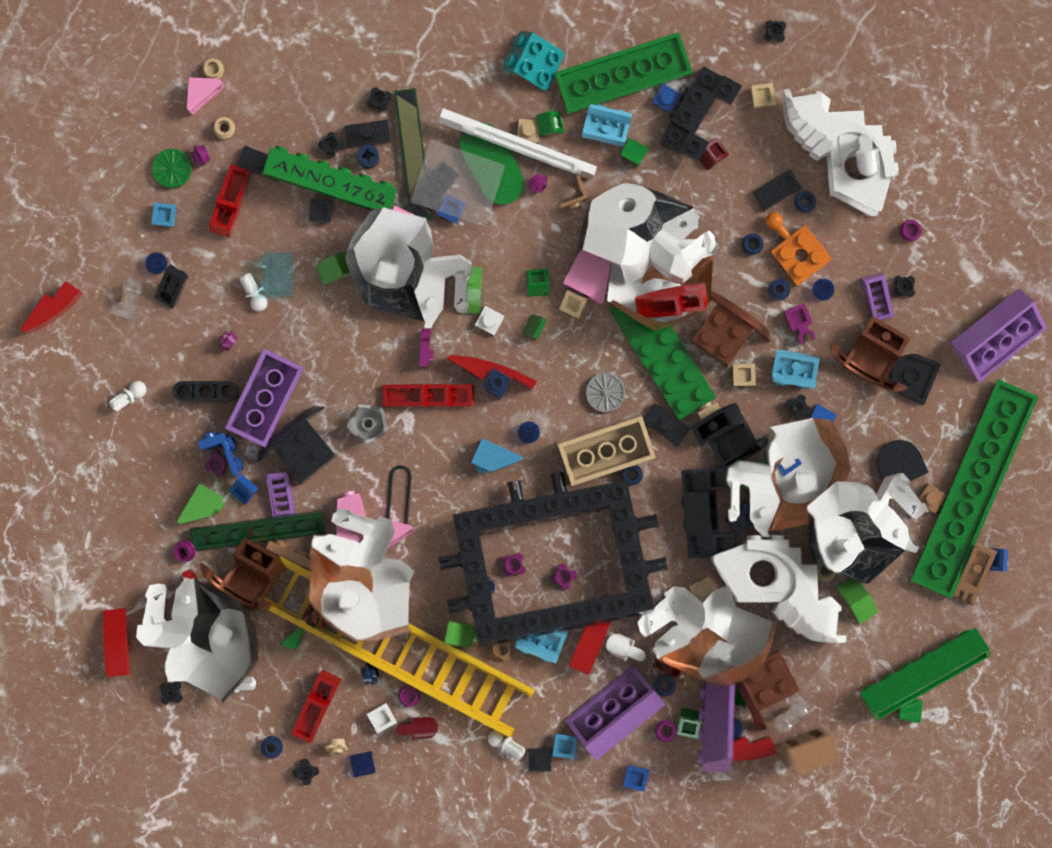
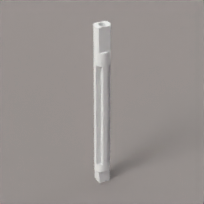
M443 108L438 123L591 181L597 168L595 165Z

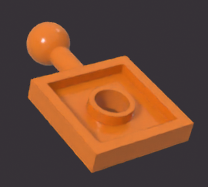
M771 212L767 215L765 219L767 227L773 230L776 229L784 240L771 250L770 253L796 286L800 285L832 260L806 225L790 235L782 225L783 218L779 213ZM799 249L804 250L807 254L804 262H800L795 258V253Z

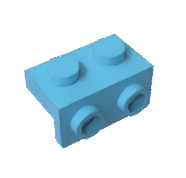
M589 104L582 137L624 147L632 114L626 113L623 110L605 108L602 105Z
M776 349L771 379L781 386L790 384L797 385L801 389L815 388L820 356Z
M562 631L517 640L515 648L519 649L522 653L540 657L545 662L556 663L568 632Z

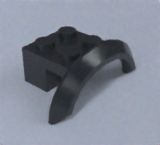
M737 403L726 405L691 426L701 446L710 444L720 463L716 466H731L737 461L746 460L762 450L768 439L767 435L756 440Z
M312 406L269 439L266 447L262 446L258 450L257 462L259 463L273 449L301 484H304L337 456L308 422L309 419L322 412L325 406Z

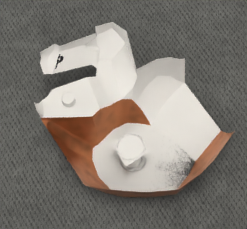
M811 418L770 427L765 445L768 464L737 461L729 466L726 480L731 490V509L728 510L729 521H737L736 519L739 517V486L744 484L750 488V520L763 537H770L768 532L808 524L807 506L835 482H846L851 470L848 451L831 420ZM799 458L802 464L786 476H783L778 468L779 464L786 470L796 463L794 459Z
M337 509L333 514L331 522L363 534L364 539L361 543H358L354 540L331 534L317 538L314 536L311 548L310 603L327 624L355 642L379 640L411 631L408 626L409 582L414 570L399 560L384 558L395 532L392 521L381 516L375 520L353 514L348 509Z
M728 585L711 593L703 603L685 587H672L664 593L665 599L654 608V613L643 615L637 622L640 632L646 637L670 621H676L678 625L673 626L655 642L654 649H651L656 654L658 660L687 675L711 684L729 686L762 670L772 644L778 617L772 622L736 607Z

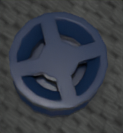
M364 145L357 152V158L362 167L372 169L378 165L380 156L374 146Z

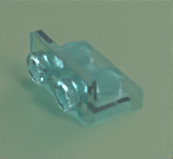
M265 251V257H261V269L265 270V279H261L262 292H265L267 297H294V253H271L270 251Z

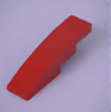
M449 355L448 357L449 361L484 382L492 369H496L511 378V382L514 379L533 390L537 381L495 362L458 355Z
M474 384L383 385V407H474Z

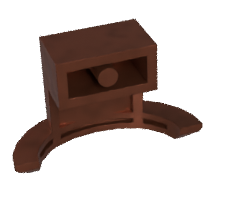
M711 291L710 301L717 305L690 342L727 367L753 329L769 343L771 338L769 330L761 322L728 299Z
M872 316L869 319L848 357L841 351V348L833 343L830 344L833 357L845 368L864 380L891 392H899L908 388L899 382L888 381L886 378L911 338L876 317Z
M246 537L232 554L236 564L223 581L214 574L210 567L200 563L203 576L214 587L225 595L237 600L243 606L255 611L269 610L272 607L271 603L265 600L264 597L286 570L279 556Z
M779 650L767 655L762 670L735 683L747 705L755 726L763 730H767V726L760 711L800 691Z

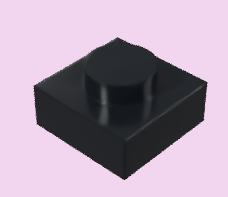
M310 199L309 222L332 223L333 201Z
M529 748V771H551V748Z

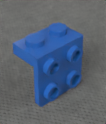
M215 432L202 436L203 440L198 441L200 450L208 451L223 445L234 477H239L244 467L240 457L235 456L234 450L237 447L234 438L226 433L218 434Z

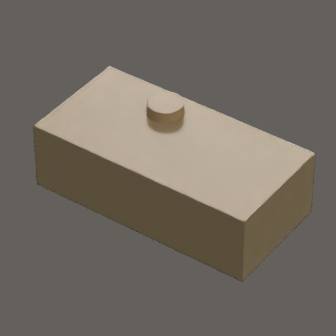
M640 414L556 442L571 486L656 458Z

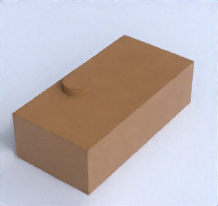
M821 728L779 743L787 767L797 776L840 760L832 735Z

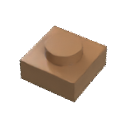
M928 483L918 499L921 503L926 504L930 512L936 514L947 495Z

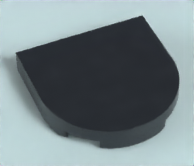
M918 354L904 355L898 358L890 371V381L899 382L908 387L906 390L897 392L898 394L924 405L941 364Z
M891 441L885 444L878 454L877 467L883 480L887 476L904 473L912 481L929 473L919 450L908 441Z

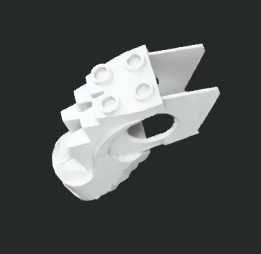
M783 89L784 119L787 129L795 136L794 140L802 144L801 147L809 151V156L817 161L827 156L830 196L840 199L869 216H877L878 212L882 211L890 181L895 179V176H898V163L894 162L893 154H896L897 151L896 141H891V136H883L882 125H865L864 110L829 112L831 99L823 92L814 91V94L792 97L790 89ZM862 134H867L872 139L873 149H879L880 167L874 176H866L862 180L854 179L846 172L845 161L850 157L856 156L855 152L860 151L859 137Z
M771 535L769 540H762V536H747V540H743V544L711 557V563L726 586L729 585L734 596V602H775L772 614L775 618L778 617L777 620H782L785 626L791 628L796 634H801L807 639L818 642H846V635H836L838 611H841V605L829 596L818 599L817 565H802L801 548H789V540H784V535ZM761 560L770 562L775 570L773 582L765 587L755 585L749 575L751 566Z

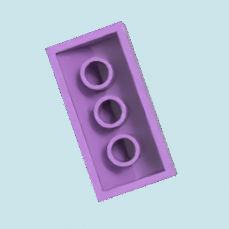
M1018 288L950 344L957 357L980 383L1044 332L1047 327L1035 302Z
M263 349L225 428L266 447L304 367Z
M633 665L565 721L597 761L665 706V703Z
M705 681V685L700 687V699H704V706L699 709V720L703 721V728H699L698 742H702V750H698L697 763H701V771L728 773L733 749L734 684L721 686Z

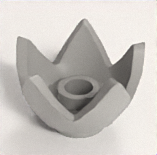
M359 404L356 406L353 417L349 420L347 427L361 442L370 443L386 433L385 413L381 407ZM372 420V427L366 428L365 421Z

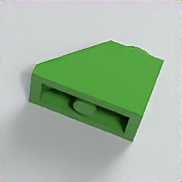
M472 267V277H469L467 280L466 302L469 304L467 313L460 314H481L482 268Z
M199 483L177 522L186 524L213 517L215 513L219 514L225 505L222 502L225 497Z
M449 620L445 644L470 648L472 643L477 644L474 625Z

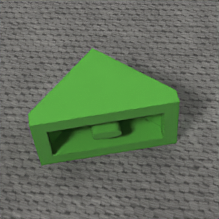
M347 251L334 254L316 265L324 286L351 275L345 259Z
M847 579L836 586V589L859 624L878 613L870 594L860 582Z

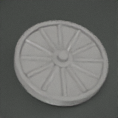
M601 373L589 381L586 387V398L593 409L604 413L612 412L623 403L625 387L617 376L610 373Z

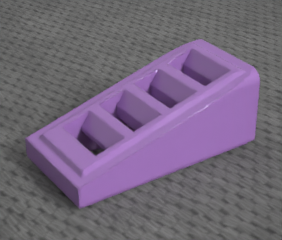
M877 273L860 278L871 317L874 316L879 320L894 317L885 274ZM879 281V285L870 287V283ZM881 290V294L872 296L871 292ZM884 299V302L874 305L873 301ZM886 307L887 311L876 314L875 310Z
M290 472L267 474L273 517L295 514ZM285 479L283 484H273L274 480ZM286 488L287 492L276 494L274 492V489ZM288 497V501L276 502L275 499ZM289 505V510L277 511V507Z

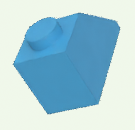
M482 439L471 463L475 465V470L486 474L487 471L494 472L521 462L522 456Z

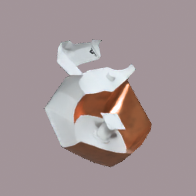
M684 239L677 245L685 249L696 239ZM718 242L712 252L706 254L691 270L692 276L684 283L670 282L651 265L641 278L626 285L621 265L612 262L607 301L652 330L671 327L685 321L699 311L683 312L682 316L646 318L637 314L635 297L670 287L705 283L709 304L711 300L713 257L719 249Z

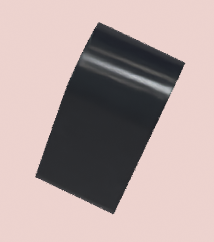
M180 381L174 385L173 395L182 402H233L239 395V389L229 381ZM182 386H187L189 388L188 396L180 397L179 389ZM204 386H210V396L202 397L201 389ZM226 386H232V396L224 397L223 389Z

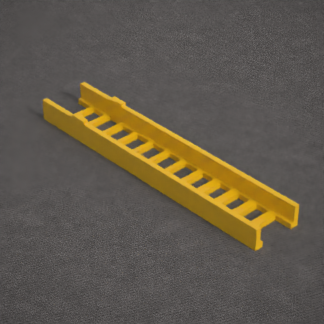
M279 556L285 568L293 571L294 575L279 603L264 597L272 605L269 611L511 738L515 728L501 722L499 719L515 689L531 697L535 692L534 688L450 644H445V641L409 622L408 626L411 631H408L411 636L395 665L380 658L391 637L384 638L375 655L361 648L364 641L354 644L342 638L343 634L339 632L335 634L325 628H318L322 620L321 617L316 627L301 619L310 603V591L298 613L283 606L299 575L310 580L311 571L289 559ZM418 637L431 645L416 674L412 675L400 667L415 638ZM438 648L449 655L433 685L421 678ZM459 659L467 663L468 666L453 695H450L441 690V687L455 660ZM478 669L488 675L471 706L460 700L475 670ZM495 679L507 684V687L490 716L481 711L480 708Z

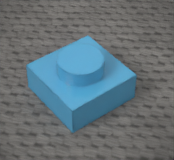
M154 202L151 224L174 228L177 206Z
M556 733L552 756L574 759L578 737Z

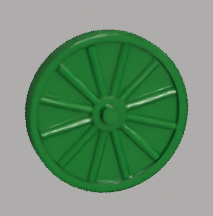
M178 149L163 150L153 161V176L164 187H180L191 176V161L184 152Z

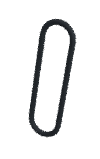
M398 465L390 473L386 518L390 519L393 475L397 469L402 468L408 472L409 476L405 524H408L412 474L408 467Z

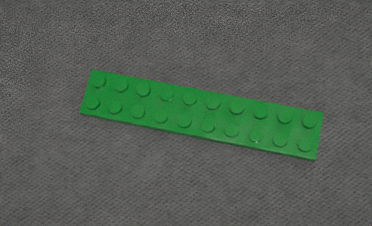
M1000 379L996 380L947 493V497L912 574L911 582L952 599L1039 396Z

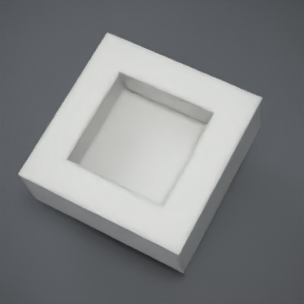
M485 306L475 326L495 336L505 316Z
M387 703L367 713L377 734L397 723Z

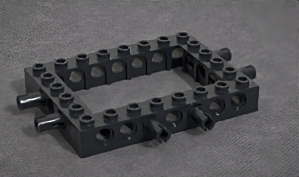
M558 472L559 481L557 474L553 473L550 477L554 494L528 500L523 497L521 480H516V490L514 489L513 481L507 483L511 498L510 503L453 514L460 551L457 554L439 556L438 558L441 571L459 566L464 570L468 590L467 597L448 599L447 604L449 614L464 610L472 611L479 648L654 613L655 609L648 576L650 573L668 571L666 557L648 561L644 559L638 533H640V530L658 528L659 523L656 514L639 518L634 515L627 480L569 491L566 487L564 472ZM610 508L611 523H613L616 536L615 542L619 548L620 565L622 566L625 579L626 593L496 618L479 534L487 532L492 534V531L507 528L513 530L514 527L528 524L533 526L537 522L557 521V518H566L572 515L579 517V514L593 511L599 513L603 509Z

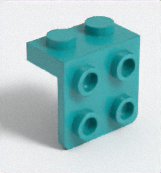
M520 31L513 40L510 53L504 58V65L501 70L507 74L519 75L538 88L547 90L555 76L554 72H557L564 58V52L533 32Z

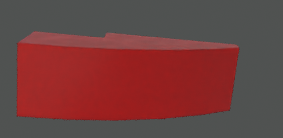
M230 165L216 200V207L209 223V232L228 238L231 237L252 173L251 170Z
M65 281L53 298L47 294L42 297L20 330L29 334L54 322L77 302L83 292Z
M698 283L649 292L635 297L637 314L646 318L682 316L683 312L705 311L708 299L705 283Z
M126 608L103 610L106 677L130 675V642Z
M611 622L584 627L568 667L587 675L590 674Z
M321 670L291 735L310 744L312 743L338 689L341 678Z
M745 735L733 739L732 761H749L777 754L769 735L750 743Z

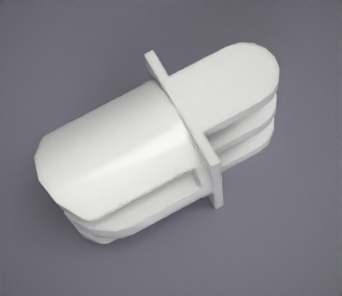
M862 134L859 137L860 151L855 152L858 171L865 176H874L880 167L879 149H873L871 137L867 134Z
M612 634L606 640L608 652L624 661L627 660L628 656L638 661H643L646 657L643 650L633 646L635 640L626 636Z

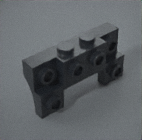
M703 66L692 86L684 89L680 97L683 99L680 106L675 105L669 116L672 118L671 123L661 138L660 144L699 162L709 142L695 133L715 98L731 106L742 85Z
M729 466L681 470L683 485L681 503L685 509L683 526L687 533L689 558L712 557L737 547L736 532H719L716 490L730 489L726 480Z

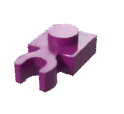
M805 303L783 312L791 332L798 330L797 339L801 345L804 344L802 338L804 334H808L811 340L815 339L814 332L807 327L813 322Z
M431 329L421 330L419 367L429 368V363H433L434 350H430Z

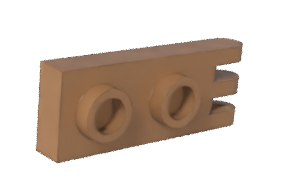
M276 539L275 542H268L267 550L311 570V559L307 558V552L298 548L294 552L287 548V543Z
M978 543L975 544L954 592V598L957 599L960 591H962L964 594L961 601L965 602L969 594L972 596L969 604L974 605L997 551Z

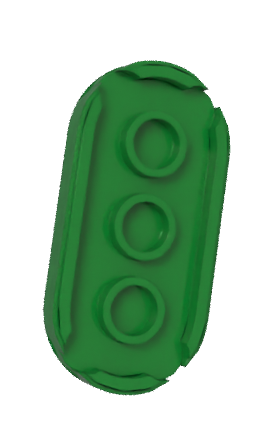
M483 123V124H486V125H488V126L494 127V126L491 125V124ZM463 132L460 139V150L485 198L499 205H508L515 202L523 191L524 178L510 150Z

